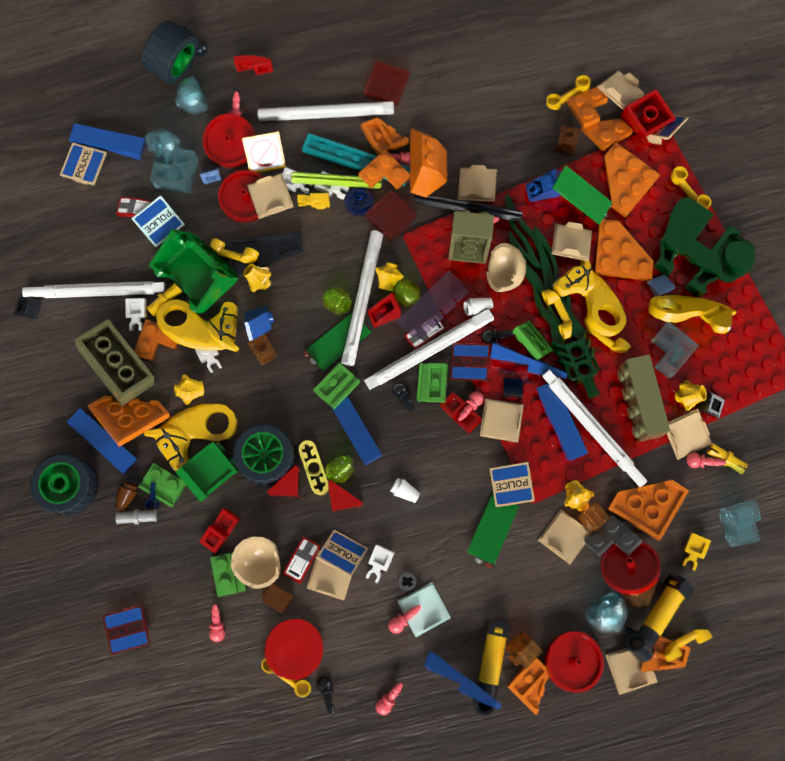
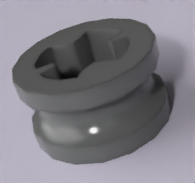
M404 573L399 577L398 585L402 590L410 591L416 585V578L411 573ZM403 577L412 578L413 581L410 582L412 583L411 587L408 585L404 587L402 585V582H404L402 580Z

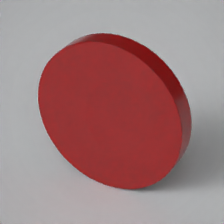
M223 114L215 117L205 128L203 147L208 157L217 165L226 168L238 167L247 162L242 138L255 136V132L249 122L243 117L236 114Z
M240 170L230 174L223 180L218 191V201L223 212L230 219L243 223L259 219L247 185L264 178L261 174L251 170Z
M643 541L629 556L613 543L602 555V576L605 582L617 592L629 595L640 594L652 588L658 581L661 572L660 559L653 547Z
M300 619L285 620L274 626L264 644V657L268 667L277 676L288 680H299L312 674L319 666L323 656V641L319 632L312 624Z
M569 631L556 636L551 641L545 655V666L550 679L556 686L568 692L579 693L591 689L599 681L603 672L604 659L599 645L592 637L582 632Z

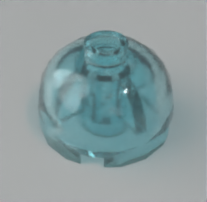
M193 76L179 83L176 90L177 98H175L179 108H183L189 114H200L209 109L206 98L201 93L200 86Z
M161 128L146 134L147 148L149 152L153 151L156 157L152 158L159 166L165 167L176 161L180 152V140L176 135Z
M609 593L601 597L602 602L597 606L594 602L586 613L589 623L602 633L620 631L624 627L628 616L627 607L623 599L617 593Z

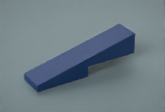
M74 124L69 138V142L104 152L108 150L141 160L146 144L145 138Z
M492 341L491 359L527 364V372L544 374L550 369L556 377H567V372L561 368L541 360H536L529 355Z
M549 383L537 387V393L548 420L555 430L566 460L571 461L588 454L566 405L551 390Z
M346 397L333 411L366 466L382 457V454L349 398Z
M80 408L67 421L73 429L123 474L138 460L123 445L119 447L107 431L83 409Z
M430 651L424 664L428 670L460 683L458 691L462 694L500 710L501 704Z

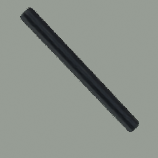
M415 194L414 197L415 203L457 211L468 210L470 213L487 212L490 215H494V217L520 222L523 216V212L520 210L431 194L427 197Z

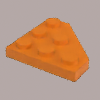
M615 143L603 159L606 166L610 201L613 202L611 208L626 218L659 178L660 174L618 143Z
M602 220L598 226L594 272L597 275L650 281L653 273V260L619 221Z
M104 396L88 405L91 413L119 447L170 418L168 411L156 400L142 402L139 399H132L121 406L117 399H113V396Z
M673 480L624 490L616 493L607 510L657 541H660L689 490Z

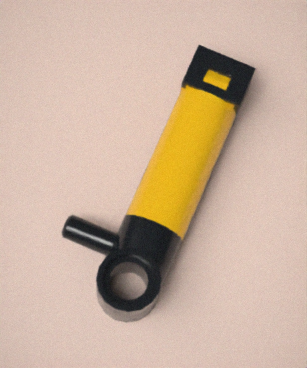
M669 573L663 583L666 588L639 631L630 627L624 629V634L630 636L626 642L627 649L640 662H647L653 657V647L683 599L688 601L695 590L686 578Z
M489 619L477 686L496 699L506 640L511 624ZM473 700L474 708L481 715H490L495 709L491 706L487 709L479 708V701Z

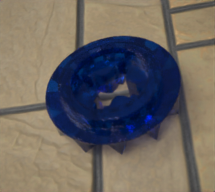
M354 188L347 193L345 206L348 212H351L354 216H363L366 213H370V210L374 207V197L365 188ZM355 198L358 199V200L364 199V200H363V205H364V207L361 206L360 204L357 205V206H355V205H356V200H355Z

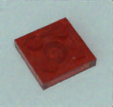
M376 61L364 90V95L384 102H393V105L398 106L410 77V72Z
M390 190L365 214V217L391 242L417 218V214Z

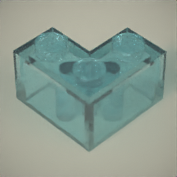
M176 148L172 165L154 162L150 177L154 187L191 194L199 161L195 151Z
M666 322L651 340V342L665 352L664 356L654 367L670 379L678 372L699 345L672 323Z
M756 500L720 509L719 517L721 523L726 528L725 538L731 547L760 541L755 521L762 519Z

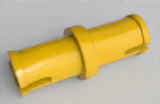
M173 283L170 288L163 294L160 293L159 297L146 308L155 316L160 306L167 301L173 300L183 291Z
M715 443L710 445V448L713 450H707L708 455L725 461L726 464L724 466L727 465L740 474L745 471L743 468L748 466L746 462L733 456L731 451L727 452Z

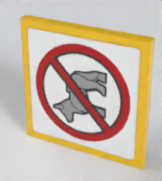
M279 131L242 138L249 170L262 172L286 167Z

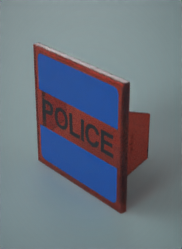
M453 343L450 380L488 382L491 344Z
M142 605L102 615L110 655L151 644Z

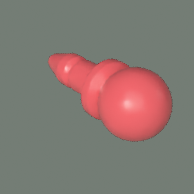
M236 91L232 100L233 110H229V113L240 116L242 114V111H239L240 97Z
M400 152V154L389 153L399 164L410 167V152L405 154L403 152Z
M474 391L469 395L468 400L465 401L467 405L459 414V421L465 419L472 410H476L477 406L483 403L484 397L480 392Z
M690 453L686 458V462L691 468H698L699 466L704 468L705 465L722 466L726 464L725 461L717 458H705V454L700 456L698 453Z
M216 604L212 606V623L209 625L211 628L209 636L212 641L220 642L225 637V630L223 628L224 623L220 622V612Z
M421 605L412 607L403 616L398 614V617L392 618L388 623L389 630L394 634L402 632L404 626H408L407 621L419 612Z
M401 682L396 684L392 688L393 690L388 694H384L377 701L376 710L379 714L386 715L391 711L392 706L395 704L394 699L401 691L403 685Z

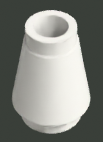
M490 297L468 298L463 303L465 314L473 317L487 308L492 309V299Z
M397 478L390 489L394 496L412 501L413 503L420 496V492L403 478L402 480Z

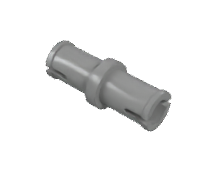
M134 509V511L116 512V524L134 523L138 525L140 522H157L158 520L156 509L143 511Z

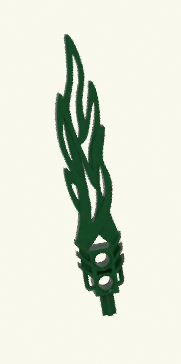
M506 194L505 208L516 210L510 196ZM508 220L511 229L521 240L527 253L510 231L508 232L509 244L519 249L524 258L534 268L541 270L542 280L526 263V274L524 277L532 287L537 311L550 326L552 339L550 343L555 349V355L560 358L558 362L565 368L568 378L571 381H575L576 384L582 383L588 398L593 399L600 395L593 380L599 371V365L594 356L595 348L594 346L592 349L590 347L591 339L587 340L586 338L587 330L571 312L570 296H565V300L559 296L572 321V333L569 338L575 340L564 345L566 339H563L558 325L563 324V321L554 313L550 305L548 306L545 303V309L540 299L541 296L544 301L542 291L547 289L554 291L553 284L559 279L555 256L551 254L552 249L537 227H534L532 231L523 220L517 222L534 242L539 257L538 261L526 237L516 227L514 221ZM571 350H578L580 356H573ZM585 367L588 373L582 374L578 368Z

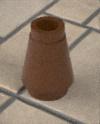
M123 481L122 485H119L114 508L125 512L138 493V486L131 482Z

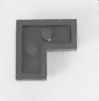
M611 515L584 542L600 557L613 543L629 556L642 543V540L614 515Z

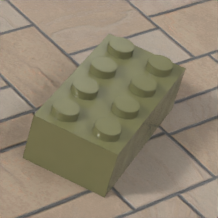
M468 210L454 211L448 260L486 264L493 234L494 215H490L487 212L470 213Z
M108 319L75 339L77 350L121 406L154 386V376Z
M650 355L626 359L618 368L617 376L618 380L622 381L623 384L622 395L628 403L627 414L633 422V436L637 438L638 442L660 438L670 432V427Z

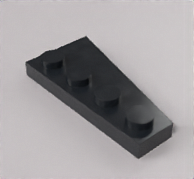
M301 233L227 240L229 251L243 254L244 249L249 247L259 253L257 260L253 263H242L241 261L229 258V266L238 275L243 274L245 268L250 264L263 267L303 253Z

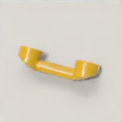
M586 75L578 76L576 78V87L562 96L558 94L548 95L546 98L547 107L558 110L561 108V104L567 101V98L587 91L590 87V78Z
M682 166L676 167L671 174L672 182L675 185H679L689 198L708 209L712 203L710 197L707 195H700L698 197L685 181L688 171Z
M212 239L210 247L218 256L238 260L242 263H253L259 255L256 250L249 247L244 249L243 254L226 250L225 243L218 239Z
M550 289L542 291L545 303L548 306L554 303L563 321V324L558 325L563 339L571 337L572 321L560 297Z
M588 315L584 318L588 332L612 351L626 353L631 346L627 341L618 338L614 342L609 337L599 334L589 324Z
M706 629L692 630L670 643L664 652V656L667 662L675 660L682 656L680 647L696 639L698 644H701L713 636Z
M264 658L261 668L265 673L272 674L273 672L268 667ZM281 678L294 687L295 693L299 697L309 695L311 686L306 680L298 681Z

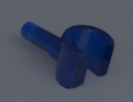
M151 482L149 499L145 501L146 508H150L151 501L154 502V509H157L160 505L159 500L155 498V482Z

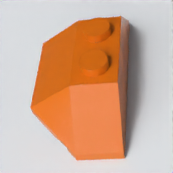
M412 128L410 130V192L427 197L447 182V151L434 137Z

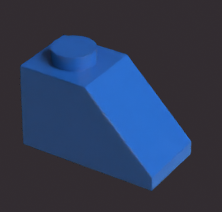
M267 306L245 311L244 324L249 341L272 329L271 323L274 322L272 311L268 312Z

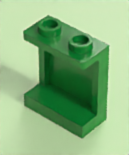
M212 441L176 470V474L200 502L238 472L235 461L232 457L228 459L225 456L224 452L226 450L219 442L215 444Z

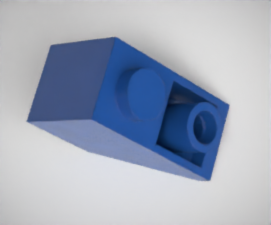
M554 169L526 183L529 201L533 202L560 196L552 187L562 171Z

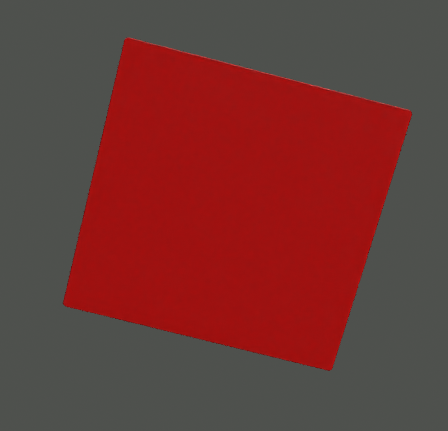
M636 134L620 141L618 144L659 173L660 176L626 218L610 207L603 219L619 221L651 257L654 266L659 260L658 244L665 234L669 216L677 202L681 198L688 197L679 185H675L672 182L671 174L673 170L678 166L684 167L688 171V176L685 179L687 184L698 197L705 195L673 135L669 140L662 139L661 144L650 143L647 137L643 138ZM611 148L604 152L602 150L596 151L556 169L562 171L565 166L569 167L610 200L606 179V166L604 165L603 158ZM536 178L496 194L495 202H478L505 208V197L508 194L516 210L523 212L522 220L532 231L534 227H537L551 249L555 224L566 225L568 222L582 224L583 229L592 231L589 262L594 271L599 224L562 195L556 198L530 202L525 184ZM712 206L707 210L714 215L696 238V241L710 250L725 231ZM454 213L404 234L403 239L447 331L472 318L471 315L467 316L464 311L463 303L468 298L490 297L492 299L493 308L489 310L494 320L456 341L454 346L482 345L489 347L488 357L460 356L461 359L464 358L467 361L469 359V364H472L473 359L474 361L479 359L476 360V364L479 365H467L466 363L465 367L487 368L486 379H471L476 391L480 392L484 397L483 406L485 405V399L524 405L518 443L500 440L511 465L529 463L535 501L530 503L535 504L565 490V486L569 482L577 480L581 483L618 466L569 409L568 411L588 454L571 461L566 460L555 430L548 420L536 390L537 387L548 383L542 377L543 374L527 372V364L491 359L492 344L487 345L481 339V335L485 330H514L517 326L530 321L552 347L550 343L552 342L550 326L537 311L532 287L525 277L519 286L505 292H495L487 281L486 272H488L489 261L492 255L491 251L501 243L509 244V231L527 253L523 243L511 229L508 220L499 218V221L493 224L492 240L486 264L448 260ZM514 221L516 227L522 232V234L530 243L534 251V254L537 260L539 261L538 253L534 242L523 231V229L519 226L517 221ZM554 255L558 266L559 278L572 267L580 265V259ZM678 255L673 261L674 270L667 277L674 284L675 289L665 295L695 297L686 291L685 287L692 280L693 276L699 272V267L691 264L684 255ZM526 260V263L539 275V277L542 280L541 270L534 268ZM653 268L652 279L663 275ZM749 273L730 283L718 279L706 286V292L701 297L702 299L724 304L736 311V314L732 316L731 328L725 334L714 332L711 325L701 319L700 316H694L676 323L666 322L652 316L648 311V306L654 295L646 280L598 275L619 299L626 315L624 328L619 334L609 338L614 342L618 338H622L631 347L626 353L615 352L589 332L587 333L586 338L587 340L591 339L590 347L592 349L594 346V356L599 365V371L593 380L600 395L593 399L588 398L582 383L576 384L575 381H571L568 378V375L566 378L559 377L630 459H633L670 441L667 434L660 438L638 442L637 438L633 436V422L627 414L628 403L622 395L623 384L622 381L618 380L617 376L618 368L626 359L650 355L668 422L697 408L698 403L690 410H685L684 405L675 399V392L680 389V383H684L685 380L690 381L694 385H703L706 393H713L724 399L720 418H723L785 389V338ZM579 293L569 294L571 312L586 329L584 318L588 315L586 297ZM540 296V299H541V301H542V304H543V306H544L545 309H546L545 303H544V301L542 300V298H541V296ZM554 303L550 306L554 313L561 319ZM598 310L599 318L603 323L610 326L616 325L611 313L605 310ZM516 335L500 338V342H497L530 356L527 348L516 339ZM567 338L565 340L564 345L574 342L575 340ZM555 349L539 359L565 370L558 362L560 358L555 355ZM571 350L573 356H580L578 350ZM481 359H486L482 360V362H485L482 364H486V366H481ZM585 367L578 368L580 373H588ZM503 378L523 379L522 399L502 397ZM700 412L702 420L706 425L720 419Z

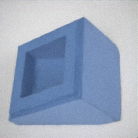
M218 167L200 172V177L204 184L221 180Z
M665 274L647 282L654 297L663 296L675 289L674 284Z

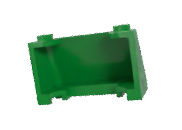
M172 229L149 263L156 276L170 278L190 297L188 301L189 308L195 313H204L239 279V275L195 234L187 231Z

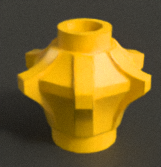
M386 262V265L376 267L375 269L379 278L378 287L384 290L393 291L396 283L404 278V275L397 269V264L392 262Z
M250 264L245 268L243 276L249 282L252 292L258 289L266 290L271 284L269 277L272 273L269 272L268 267H258Z
M182 375L178 385H174L175 396H179L185 402V405H189L193 399L204 395L203 382Z
M688 380L680 383V389L675 392L676 401L681 402L685 410H690L697 403L705 401L707 397L706 389L703 385H694Z
M577 480L569 482L565 486L566 500L564 505L565 507L570 506L571 509L576 508L578 511H583L589 507V500L594 496V493L584 488Z

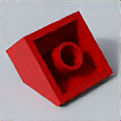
M657 89L626 106L620 115L624 122L633 130L632 132L643 138L650 136L676 120V117Z

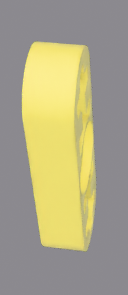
M303 441L299 446V453L311 489L317 495H324L328 492L329 487L319 453L312 441ZM306 445L313 447L310 452L312 457L317 456V459L305 461V459H309L308 454L303 452ZM311 463L319 464L320 468L317 473L309 472L308 467ZM323 474V477H319L321 483L326 485L323 487V491L315 489L317 481L316 479L312 480L311 477Z

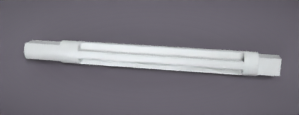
M393 102L258 109L259 121L394 114Z
M372 230L370 233L353 315L341 364L346 366H354L371 285L382 243L383 234L376 230Z
M146 281L44 285V287H23L22 294L23 297L45 298L148 295L164 293L166 291V283Z
M487 308L374 373V375L364 380L369 390L382 385L494 320L493 315Z
M550 369L545 372L542 377L549 383L551 390L623 472L626 471L639 487L643 486L647 480L633 465L634 462L565 383L559 377L557 378Z

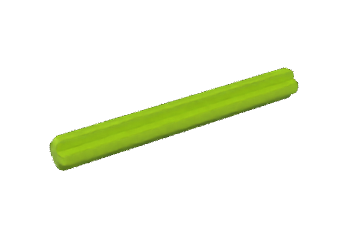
M305 172L291 173L292 183L370 188L359 176ZM382 180L379 181L373 188H381Z

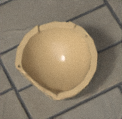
M501 243L491 251L492 255L489 261L488 272H486L487 281L495 292H505L516 288L521 284L526 274V260L520 250L511 244Z
M250 537L240 542L235 547L231 556V568L234 576L241 583L251 588L261 589L271 585L280 574V558L275 543L264 537Z

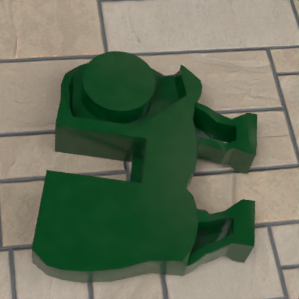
M686 197L681 198L677 202L669 216L665 234L658 244L659 260L653 268L668 277L674 270V258L678 255H684L691 264L699 267V272L693 276L685 290L695 297L701 298L706 292V286L719 279L726 283L735 282L750 272L755 261V248L750 241L738 236L741 232L731 225L723 232L711 250L696 241V238L714 214L691 198Z

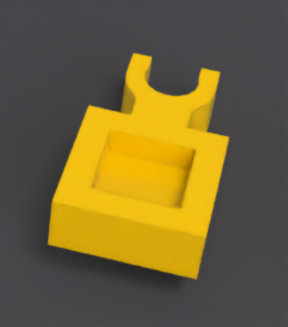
M310 193V196L298 195V206L311 205L316 209L330 207L329 193Z
M691 532L684 551L689 554L684 558L681 565L686 566L687 561L691 560L693 561L691 569L695 571L697 558L704 559L711 540Z

